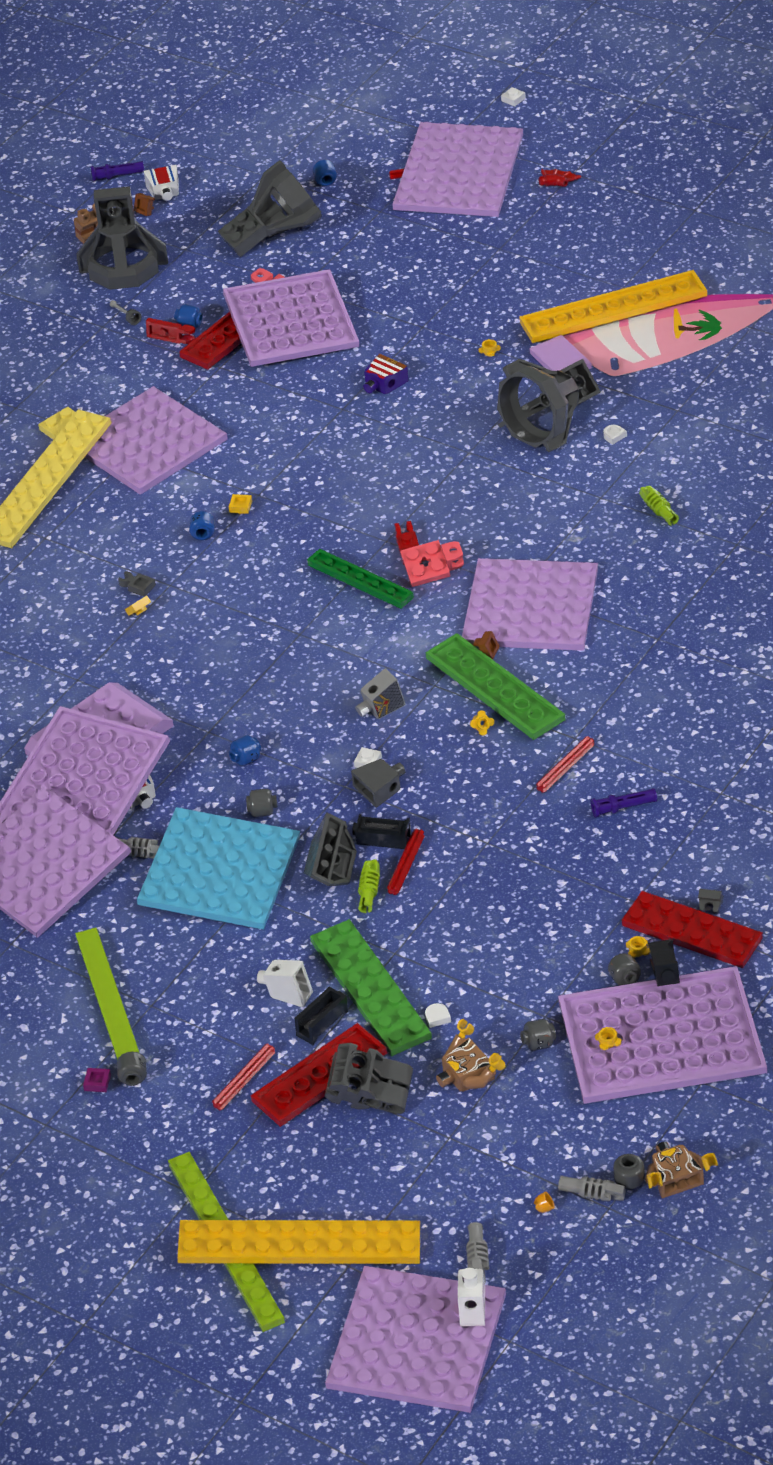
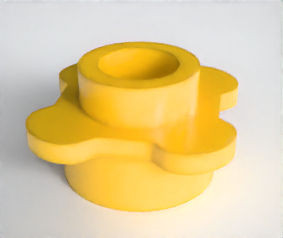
M488 339L482 342V347L478 351L481 354L484 353L486 356L492 357L497 351L501 350V346L497 345L495 340Z
M483 710L478 711L477 715L470 721V726L478 730L480 735H486L489 727L494 725V719L489 718Z
M641 936L632 937L626 942V947L629 949L628 954L633 958L649 955L648 941Z
M602 1028L595 1035V1040L599 1041V1047L602 1050L621 1045V1039L617 1037V1031L614 1028Z

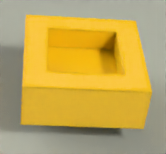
M232 494L229 513L249 514L252 495Z
M146 595L127 607L125 611L128 616L133 613L139 615L147 610L146 605L151 603Z

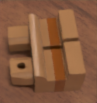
M95 204L92 205L93 211L89 212L87 209L78 210L77 218H74L76 237L83 244L98 225Z

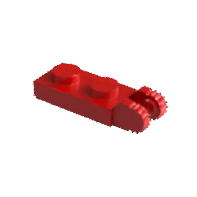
M153 318L146 320V333L149 338L177 344H189L196 339L192 335L195 333L194 326H182V324Z
M406 521L408 532L401 533L399 523L394 524L399 552L419 546L411 521Z

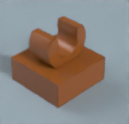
M142 193L136 194L134 211L144 216H150L154 209L152 205L155 198Z
M492 631L484 632L482 638H476L472 644L478 646L479 650L492 660L500 647Z

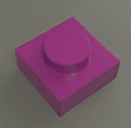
M87 1068L83 1083L84 1091L107 1092L111 1078L110 1069Z

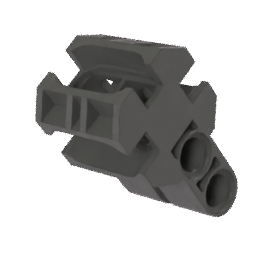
M339 1044L337 1052L333 1055L325 1097L336 1104H340L342 1100L351 1102V1108L358 1110L371 1107L394 1114L404 1113L413 1068L408 1064L384 1058L375 1049L369 1048L366 1053L356 1050L358 1047L356 1044ZM352 1063L358 1064L359 1069L355 1068ZM349 1084L354 1085L356 1089H351Z

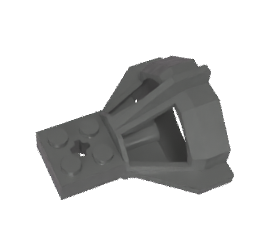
M279 160L263 173L250 206L224 225L218 233L239 257H242L265 237L271 238L276 234L296 227L301 229L310 228L321 219L322 214L298 180L285 167L284 163ZM271 195H273L276 201L284 209V211L287 213V216L283 214V211L280 208V206L272 200V198L270 197Z
M130 186L94 190V204L98 225L76 253L79 272L89 273L91 281L109 290L139 287L159 273V265L168 264L166 244L137 222L134 215ZM125 248L140 249L148 252L144 259L127 266ZM113 251L115 267L104 266L97 262L101 256Z
M518 359L503 367L507 378L499 382L497 410L503 421L498 423L500 428L506 425L512 437L534 448L544 444L546 450L551 452L566 444L575 407L601 393L583 359L557 371H551L528 361ZM522 378H528L539 386L542 393L538 398L520 407L518 387ZM550 406L553 412L552 430H541L535 427L527 418Z

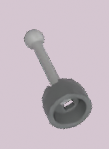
M110 301L112 308L115 307L126 314V320L131 325H137L141 321L142 315L137 310L130 309L127 311L117 305L116 301Z

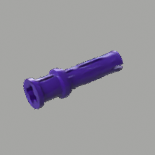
M143 161L112 166L110 164L100 167L90 166L93 182L97 179L107 178L109 180L113 176L144 172Z
M652 788L617 797L611 794L603 799L596 800L593 798L590 800L591 810L595 818L605 813L611 812L615 814L619 809L657 802V794L655 789Z

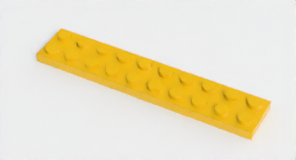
M690 270L519 316V320L531 342L536 343L559 335L575 333L672 305L697 300L707 296V289L695 271Z
M180 1220L177 1258L178 1263L420 1264V1220Z

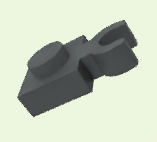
M125 571V579L118 578L121 587H128L129 592L143 597L156 586L155 579L139 573L133 576L131 572Z

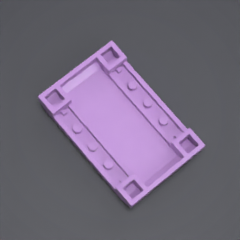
M107 683L71 708L72 710L160 734L174 726L172 719L119 683ZM47 726L30 737L24 748L26 755H30Z

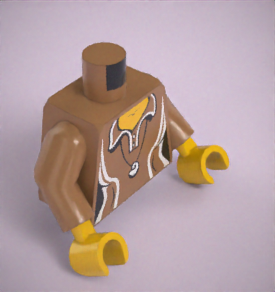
M461 1019L458 1022L457 1029L460 1033L455 1035L442 1058L443 1072L436 1075V1080L442 1088L453 1083L462 1092L469 1089L484 1088L490 1081L495 1079L496 1070H503L506 1065L501 1059L502 1056L498 1053H493L488 1058L470 1038H465L466 1035H471L474 1032V1026L470 1023L467 1025L468 1022L465 1019Z
M664 1141L655 1148L657 1153L652 1155V1163L648 1165L645 1181L649 1189L658 1186L660 1196L663 1199L703 1185V1169L708 1171L710 1166H718V1162L714 1153L700 1156L692 1151H688L684 1145H677L671 1148L668 1142Z

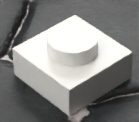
M513 87L501 95V101L512 106L518 105L526 98L525 92Z
M362 747L354 760L355 768L381 759V751Z

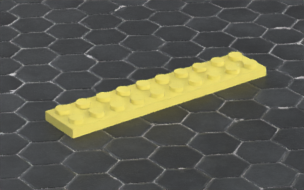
M79 409L0 505L1 546L14 547L112 424L109 417Z

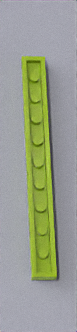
M186 1152L169 1159V1167L199 1220H228L191 1153ZM224 1263L262 1332L284 1324V1316L253 1263Z

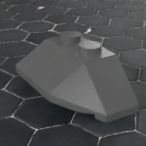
M327 812L310 844L303 873L327 886L348 885L350 882L357 850L347 830L346 821Z

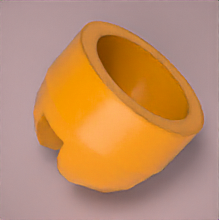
M546 1191L539 1194L534 1200V1205H536L535 1208L538 1212H549L555 1207L551 1196Z

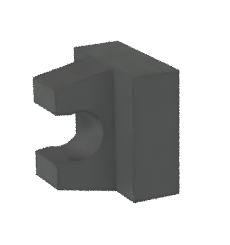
M699 889L700 911L705 912L706 906L712 904L713 913L718 914L721 904L723 905L724 895L722 891Z

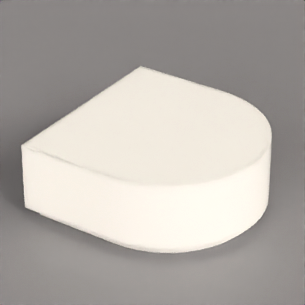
M609 425L603 431L604 439L612 445L627 437V431L618 425Z
M435 1003L426 1008L425 1016L429 1028L451 1022V1016L445 1005Z

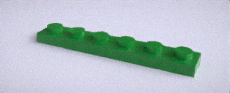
M322 549L317 550L307 559L308 566L400 609L414 598L412 591Z

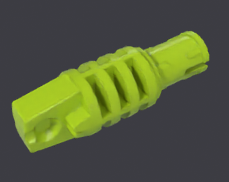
M650 485L640 488V496L657 516L663 517L670 526L678 522L679 516L671 509L670 503L659 491Z
M377 859L365 861L360 874L358 910L362 913H367V906L368 913L372 911L373 898L378 893L380 865Z

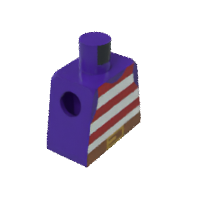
M379 354L364 371L365 384L363 387L369 394L375 390L388 394L409 381L408 367Z

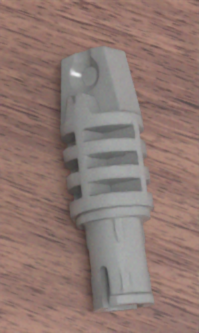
M131 837L128 840L119 839L130 848L131 853L129 856L154 859L160 846L156 839Z
M561 1175L558 1184L559 1191L579 1193V1196L582 1198L588 1197V1199L624 1201L626 1194L625 1186L615 1184L611 1180L595 1179L587 1176L578 1179Z
M473 1222L468 1225L467 1265L468 1268L482 1269L486 1283L485 1270H489L488 1245L483 1240L482 1224Z

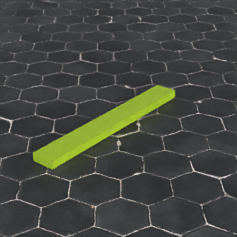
M97 928L75 933L117 1061L126 1052L133 1051L139 1053Z

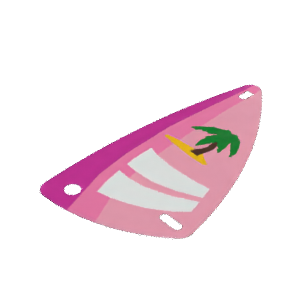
M773 294L707 295L697 300L672 305L563 336L591 362L592 366L610 376H620L673 361L733 335L773 309ZM771 299L772 304L761 305L758 302ZM611 358L618 359V370L611 368Z

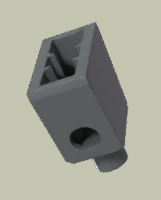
M383 759L351 770L353 787L376 808L400 790L399 777L405 774V768L400 762L390 766Z

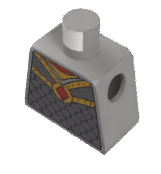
M386 668L383 669L361 688L360 692L364 701L355 706V709L361 717L371 712L377 719H380L405 706L406 704L397 678Z

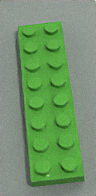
M458 633L425 652L427 660L533 740L566 720L565 713Z
M350 919L310 936L311 943L379 1040L387 1047L391 1057L432 1039L431 1031Z

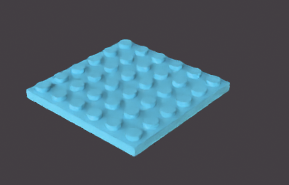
M176 807L138 895L137 905L264 930L299 841L300 831Z

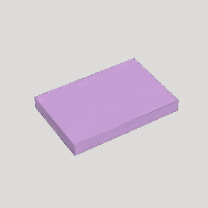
M563 335L529 348L530 354L544 368L551 371L561 370L581 359L585 361L588 369L592 368L591 362Z

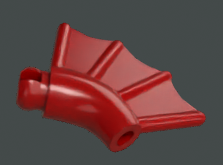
M541 169L543 176H540L538 181L541 186L566 187L568 182L580 179L581 175H575L571 171Z

